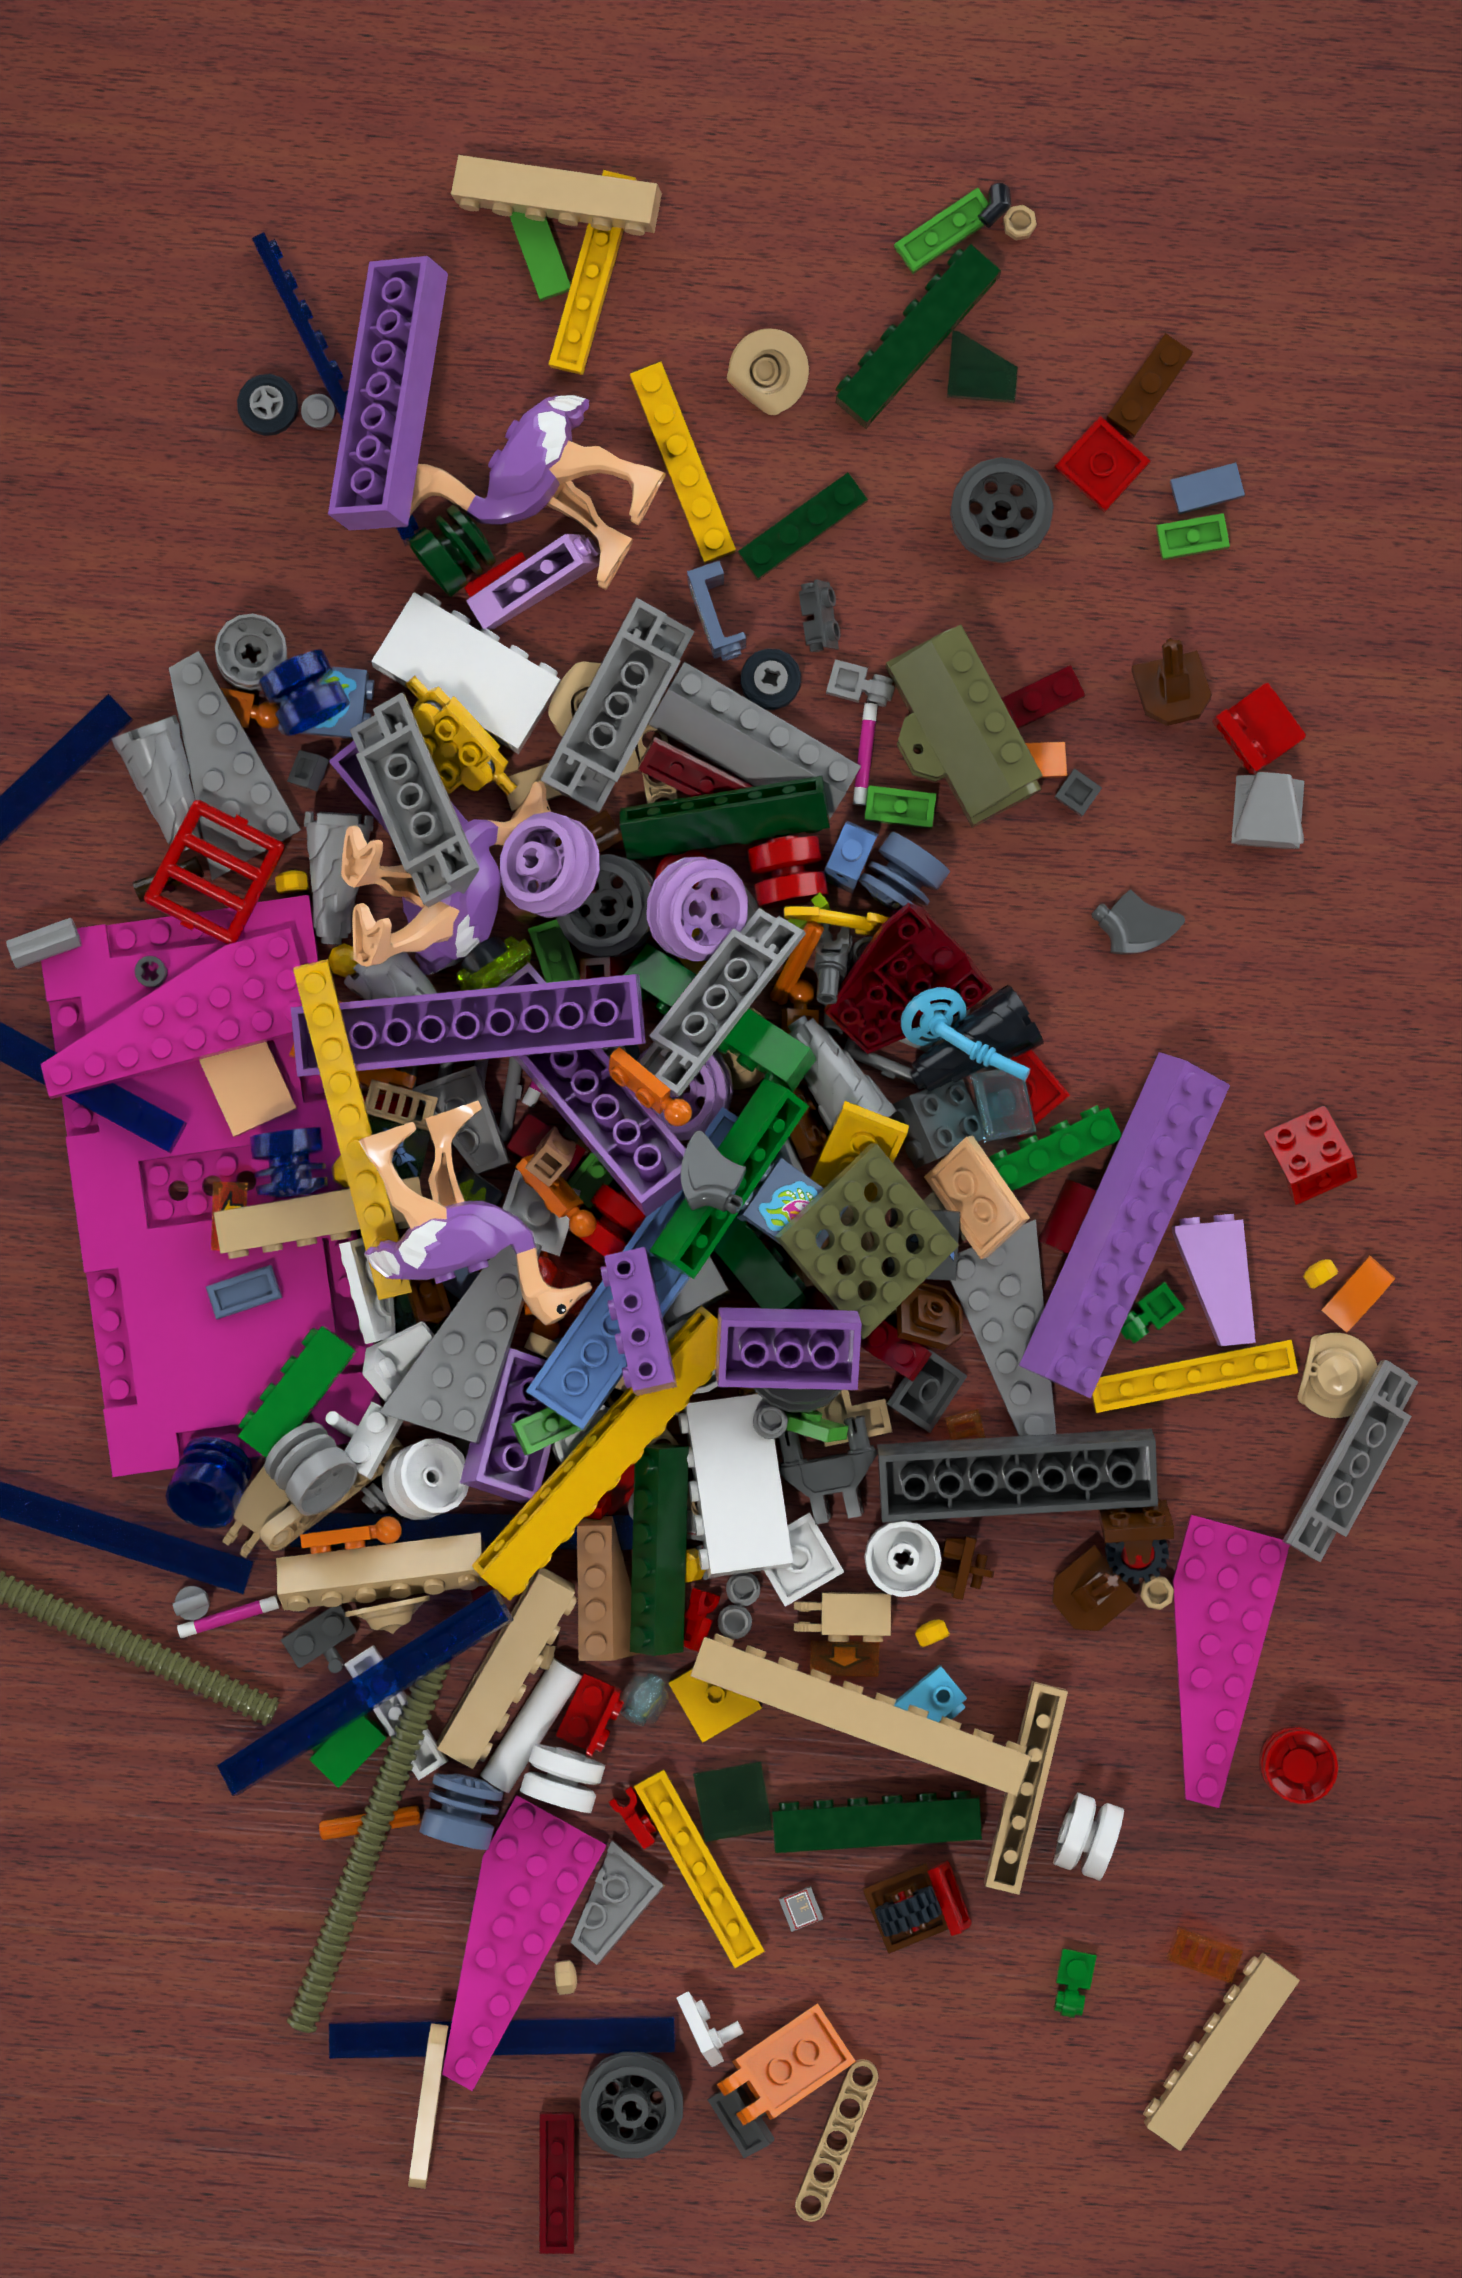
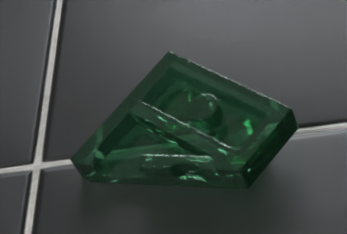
M953 330L947 398L1014 403L1018 367L961 332Z

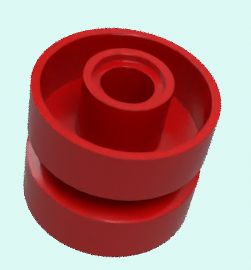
M799 835L779 837L765 841L766 844L748 849L752 873H771L772 878L754 885L758 908L780 907L811 901L819 892L823 897L829 895L825 872L805 871L806 866L822 860L819 838L817 836L799 837Z
M603 1183L590 1200L603 1216L600 1220L595 1218L596 1228L591 1235L579 1238L598 1253L606 1256L622 1252L629 1243L627 1239L630 1236L633 1237L646 1216L624 1191L621 1190L618 1194Z
M1292 1726L1276 1731L1266 1740L1259 1756V1769L1266 1785L1281 1798L1292 1803L1307 1804L1323 1798L1332 1789L1338 1775V1760L1334 1749L1322 1736L1307 1728Z

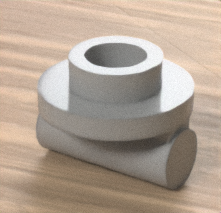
M188 1586L179 1591L175 1602L172 1604L177 1616L180 1615L186 1620H198L207 1613L210 1601L207 1593L202 1588Z

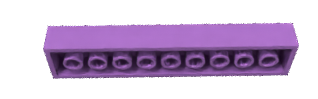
M638 974L339 1003L356 1071L646 1044L640 976ZM303 1006L290 1007L297 1077L320 1075Z
M1161 1052L1158 1053L1019 1364L1020 1367L1064 1388L1091 1398L1230 1087L1228 1083L1186 1060Z

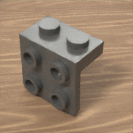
M963 1080L949 1082L931 1091L927 1089L922 1090L893 1104L897 1111L892 1114V1119L909 1125L908 1133L903 1143L906 1154L911 1159L915 1169L949 1154L968 1136L973 1135L977 1142L986 1137L985 1129Z

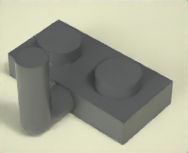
M342 1605L330 1607L281 1639V1642L299 1669L321 1654L327 1659L330 1672L338 1673L344 1668V1660L338 1653L335 1645L358 1630L351 1619L345 1616L346 1611Z
M742 2085L726 2096L721 2091H718L707 2099L743 2158L769 2146L775 2140L762 2119V2116L766 2115L765 2112L744 2126L737 2117L736 2113L752 2103Z

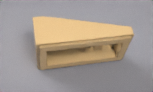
M372 1079L365 1106L367 1114L402 1124L414 1122L416 1128L429 1131L424 1119L433 1116L438 1098ZM383 1089L386 1090L382 1109H374L379 1091ZM393 1093L400 1094L395 1114L388 1112ZM407 1096L413 1098L408 1118L401 1116ZM419 1101H426L422 1120H414Z

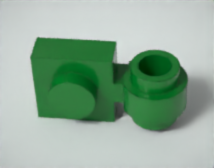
M1162 1282L1136 1302L1143 1313L1136 1314L1134 1310L1129 1311L1120 1333L1126 1340L1130 1339L1134 1344L1150 1332L1146 1327L1148 1322H1151L1155 1329L1159 1330L1184 1311L1185 1308L1168 1285Z
M1062 1948L1055 1982L1067 1985L1064 1991H1057L1054 2011L1060 2012V2016L1074 2018L1075 2015L1082 2016L1085 1995L1079 1994L1078 1987L1090 1990L1096 1954Z

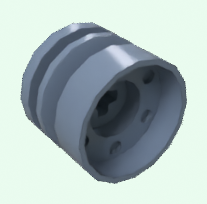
M890 832L878 850L889 863L887 866L871 861L868 867L879 876L878 879L863 873L858 881L871 893L874 899L896 913L907 903L913 904L912 900L927 906L930 901L920 891V888L923 885L932 890H938L950 871L943 863L920 846L895 832Z
M435 1773L432 1783L445 1788L446 1792L430 1790L429 1797L442 1803L441 1809H425L419 1832L455 1845L488 1850L494 1826L481 1820L482 1814L497 1815L499 1808L485 1801L486 1799L501 1801L504 1791L475 1777L457 1773L447 1775Z

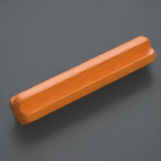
M807 921L803 929L806 935L790 954L770 994L771 1000L779 1005L787 1003L789 991L799 980L824 931L823 925L816 921Z
M415 1805L398 1808L397 1811H393L395 1818L389 1824L391 1829L418 1825L421 1822L419 1807ZM366 1814L321 1821L319 1823L321 1839L328 1840L358 1835V1826L363 1825L361 1818Z

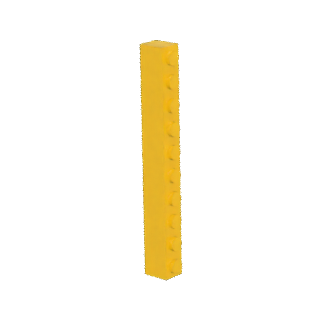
M701 1305L668 1342L677 1387L636 1396L632 1387L628 1388L472 1564L473 1569L479 1576L509 1601L526 1589L529 1579L538 1569H542L549 1563L555 1549L561 1543L571 1538L578 1523L584 1517L594 1512L600 1498L607 1491L616 1487L622 1473L642 1457L644 1448L652 1439L659 1437L665 1431L667 1422L674 1414L682 1411L688 1405L690 1396L699 1386L705 1385L710 1380L716 1366L718 1319Z

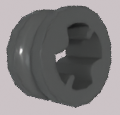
M146 956L136 964L135 977L146 987H158L163 984L167 977V968L164 962L157 957ZM147 963L150 966H153V963H157L159 966L156 970L159 976L154 981L150 977L148 981L143 978L146 973L143 967Z

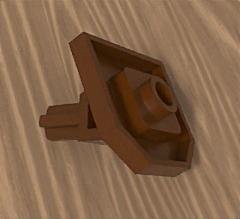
M1169 638L1162 645L1163 659L1133 665L1131 668L1145 715L1165 726L1199 719L1212 696L1198 651L1183 654L1182 642Z
M922 1282L897 1307V1323L892 1326L897 1329L898 1338L945 1350L963 1336L962 1307L947 1289Z
M1095 1545L1054 1577L1052 1603L1074 1629L1100 1631L1138 1599L1121 1577L1113 1573V1567H1109L1108 1561Z

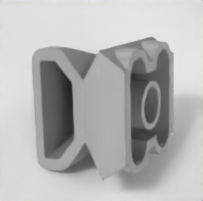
M1257 772L1256 775H1237L1231 843L1242 846L1299 849L1300 844L1304 843L1301 824L1304 781L1292 779L1290 774Z

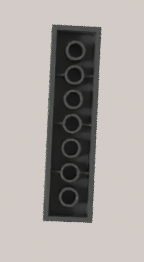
M1151 1428L877 1444L882 1522L1158 1506L1156 1440Z

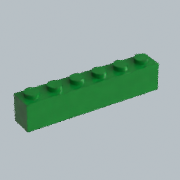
M648 943L624 974H638L640 976L642 1001L648 998L656 1003L655 1008L664 1016L696 976L695 973ZM749 1008L716 1049L723 1054L730 1051L738 1057L736 1061L745 1069L753 1072L756 1068L765 1074L764 1079L788 1088L791 1092L796 1089L817 1060L811 1048Z
M767 1079L762 1081L717 1149L728 1160L746 1167L744 1178L735 1195L742 1198V1206L809 1107L788 1088ZM684 1198L649 1251L670 1268L695 1279L738 1213L731 1214L727 1210L723 1212L710 1206L700 1207L692 1211L686 1198Z

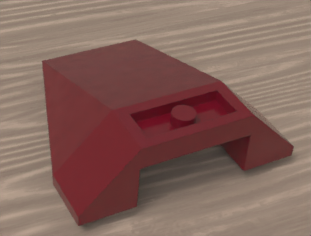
M907 903L880 926L838 988L837 1002L828 1004L824 1011L859 1047L869 1054L906 1038L901 1029V1016L907 1004L921 992L936 987L953 989L961 995L966 1004L967 1011L989 994L993 988L966 951L921 906ZM939 999L931 1001L930 1003L933 1004L943 1002L950 1004L951 1001L946 999ZM920 1010L917 1011L912 1020V1028L920 1027L919 1022L923 1015V1012Z

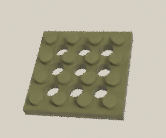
M870 1143L775 1236L835 1310L858 1311L862 1323L861 1339L863 1340L959 1246L876 1143ZM869 1183H874L877 1187V1196L873 1201L868 1202L864 1196V1190ZM846 1206L853 1210V1219L848 1225H844L840 1220V1213ZM894 1208L898 1213V1221L893 1227H888L885 1222V1215L889 1209ZM825 1229L829 1234V1243L825 1248L820 1249L816 1244V1236L821 1230ZM866 1232H871L874 1236V1244L871 1249L865 1251L861 1246V1238ZM915 1234L918 1237L919 1245L914 1252L910 1253L906 1248V1239L909 1235ZM846 1255L850 1260V1268L845 1274H840L837 1269V1262L841 1256ZM891 1257L894 1260L895 1269L891 1275L885 1276L882 1272V1263L886 1258ZM866 1280L871 1286V1293L866 1299L862 1300L858 1295V1287Z

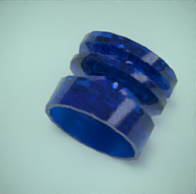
M321 1127L283 1130L250 1136L252 1159L269 1162V1168L254 1173L255 1178H271V1183L256 1186L258 1196L294 1197L311 1194L315 1190L329 1186L328 1177L312 1178V1172L327 1169L326 1164L310 1162L309 1157L324 1151Z
M209 1436L193 1439L186 1445L183 1455L179 1460L177 1470H175L165 1495L168 1506L178 1517L189 1524L210 1529L225 1527L233 1520L241 1497L251 1478L253 1471L251 1460L242 1449L227 1440Z

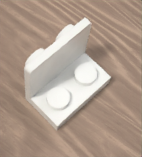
M419 1322L366 1348L362 1374L385 1402H387L434 1337V1333L425 1322Z

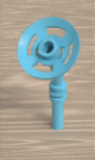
M946 987L925 990L915 996L905 1007L901 1016V1029L910 1042L920 1046H932L934 1042L943 1038L970 1055L969 1059L973 1061L976 1059V1062L979 1064L983 1062L985 1067L991 1065L1023 1081L1027 1079L1030 1068L996 1053L995 1048L991 1047L989 1049L987 1044L982 1046L980 1041L975 1043L954 1030L959 1026L958 1022L966 1017V1004L961 995L955 990ZM939 999H946L951 1001L950 1004L943 1002L933 1004L930 1003L931 1001ZM920 1010L923 1012L919 1022L920 1027L912 1028V1020L917 1011ZM958 1012V1019L951 1028L953 1015Z

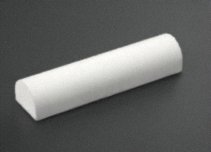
M375 1645L346 1662L344 1666L391 1737L397 1733L394 1728L395 1725H400L398 1717L404 1714L402 1706L408 1703L405 1699L407 1695ZM429 1729L423 1730L424 1740H419L421 1748L415 1751L417 1759L411 1762L414 1766L412 1771L418 1781L448 1762L445 1754L437 1750V1742Z
M553 1658L549 1670H545L481 1772L480 1776L506 1793L511 1791L529 1762L534 1743H541L579 1683L582 1675Z

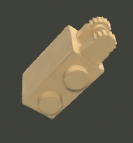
M264 1466L229 1513V1515L236 1519V1522L222 1540L223 1543L229 1546L238 1537L239 1531L244 1525L254 1532L253 1535L244 1543L239 1553L244 1558H247L261 1539L259 1534L263 1526L286 1509L288 1505L292 1504L287 1498L285 1490L280 1489L276 1485L275 1480L271 1479L266 1473Z
M821 1592V1602H794V1610L801 1612L821 1610V1623L806 1621L794 1623V1631L821 1632V1635H828V1641L848 1642L849 1635H863V1642H883V1636H891L890 1594L874 1592Z

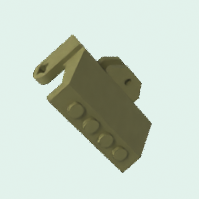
M961 624L886 662L885 668L891 679H893V683L910 713L904 719L897 742V747L913 776L933 782L943 778L946 779L971 828L1042 790L1037 780L1043 775ZM919 749L921 753L916 754L913 750Z

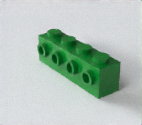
M1096 1105L1080 1113L1082 1120L1072 1125H1069L1068 1120H1065L1050 1127L1051 1135L1041 1140L1038 1139L1037 1135H1033L1018 1143L1020 1150L1008 1155L1004 1149L988 1158L1013 1192L1119 1141L1122 1134L1109 1107L1100 1110L1099 1106Z
M321 1326L319 1330L314 1327L310 1330L301 1343L305 1346V1349L297 1358L292 1355L280 1370L285 1375L277 1385L272 1382L269 1384L259 1398L263 1401V1404L257 1412L254 1413L250 1410L238 1425L242 1429L238 1437L264 1457L268 1456L273 1446L283 1436L303 1424L357 1353L356 1349L326 1326Z

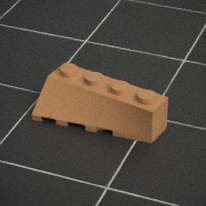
M603 1516L601 1520L583 1518L577 1525L579 1661H614L638 1655L640 1653L630 1652L631 1583L625 1567L613 1516Z

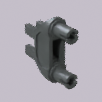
M821 923L824 931L815 950L814 972H817L818 976L817 1000L822 1003L823 1007H826L828 1004L837 1002L838 988L853 968V939L850 936V928L842 927L841 931L837 934L836 941H833L832 934L830 933L831 925ZM824 1011L823 1028L830 1036H841L843 1030Z
M865 1415L857 1416L855 1421L854 1417L843 1420L844 1424L849 1426L847 1437L850 1449L847 1450V1453L807 1460V1458H803L798 1433L785 1430L778 1437L783 1462L780 1463L781 1466L779 1467L780 1474L790 1484L810 1498L815 1525L827 1523L830 1521L829 1519H832L828 1494L843 1493L848 1519L862 1516V1513L865 1512L860 1483L878 1454L874 1445H870Z

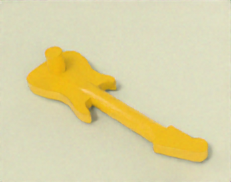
M790 906L784 908V918L816 921L854 928L855 933L874 936L880 926L890 918L871 912L867 913V917L820 909V907Z

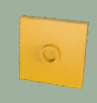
M693 1668L668 1682L702 1743L762 1709L757 1700L691 1677Z

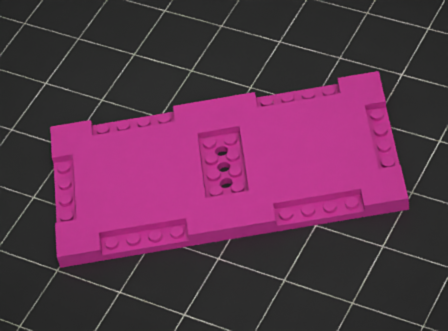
M303 895L257 902L237 942L291 928L300 964L305 965L320 961L317 936L313 926L311 897ZM232 908L196 912V914L226 929L229 928L237 913ZM172 916L77 928L82 946L41 960L56 1054L227 944L196 928L192 931L180 925L181 921ZM154 956L164 962L167 968V977L160 986L154 988L146 987L135 977V966L143 957ZM147 963L143 967L146 972L143 976L144 980L148 981L150 977L154 981L158 978L159 975L156 970L159 966L157 963H153V966ZM293 1035L267 1041L297 1109L236 1137H233L199 1060L62 1096L67 1132V1152L84 1273L87 1276L105 1406L103 1412L112 1477L262 1456V1454L238 1437L242 1431L238 1425L250 1410L254 1413L257 1412L263 1404V1401L259 1399L271 1382L275 1385L279 1383L285 1375L280 1370L292 1355L297 1358L305 1349V1346L301 1343L313 1327L319 1330L321 1326H326L356 1349L357 1353L303 1424L312 1422L321 1424L326 1429L328 1435L335 1440L336 1445L346 1444L350 1442L351 1437L326 1422V1415L331 1411H335L346 1420L358 1426L371 1402L383 1407L382 1397L362 1374L366 1348L374 1345V1342L365 1344L363 1334L359 1328V1318L354 1300L350 1294V1285L341 1260L339 1247L341 1243L359 1239L358 1230L351 1231V1238L331 1241L330 1235L317 1237V1244L297 1247L296 1241L282 1243L283 1250L263 1253L262 1247L248 1249L249 1255L229 1259L228 1253H220L214 1212L221 1211L230 1191H232V1203L243 1204V1207L349 1188H343L333 1181L331 1167L337 1158L341 1156L321 1076L297 1077L296 1059L289 1056L294 1043ZM245 1171H250L256 1176V1185L249 1191L241 1190L237 1183L239 1175ZM211 1176L219 1177L223 1184L221 1192L215 1196H209L204 1191V1182ZM177 1181L185 1182L189 1189L187 1197L181 1201L174 1200L170 1195V1187ZM272 1265L283 1298L218 1320L216 1319L206 1286Z

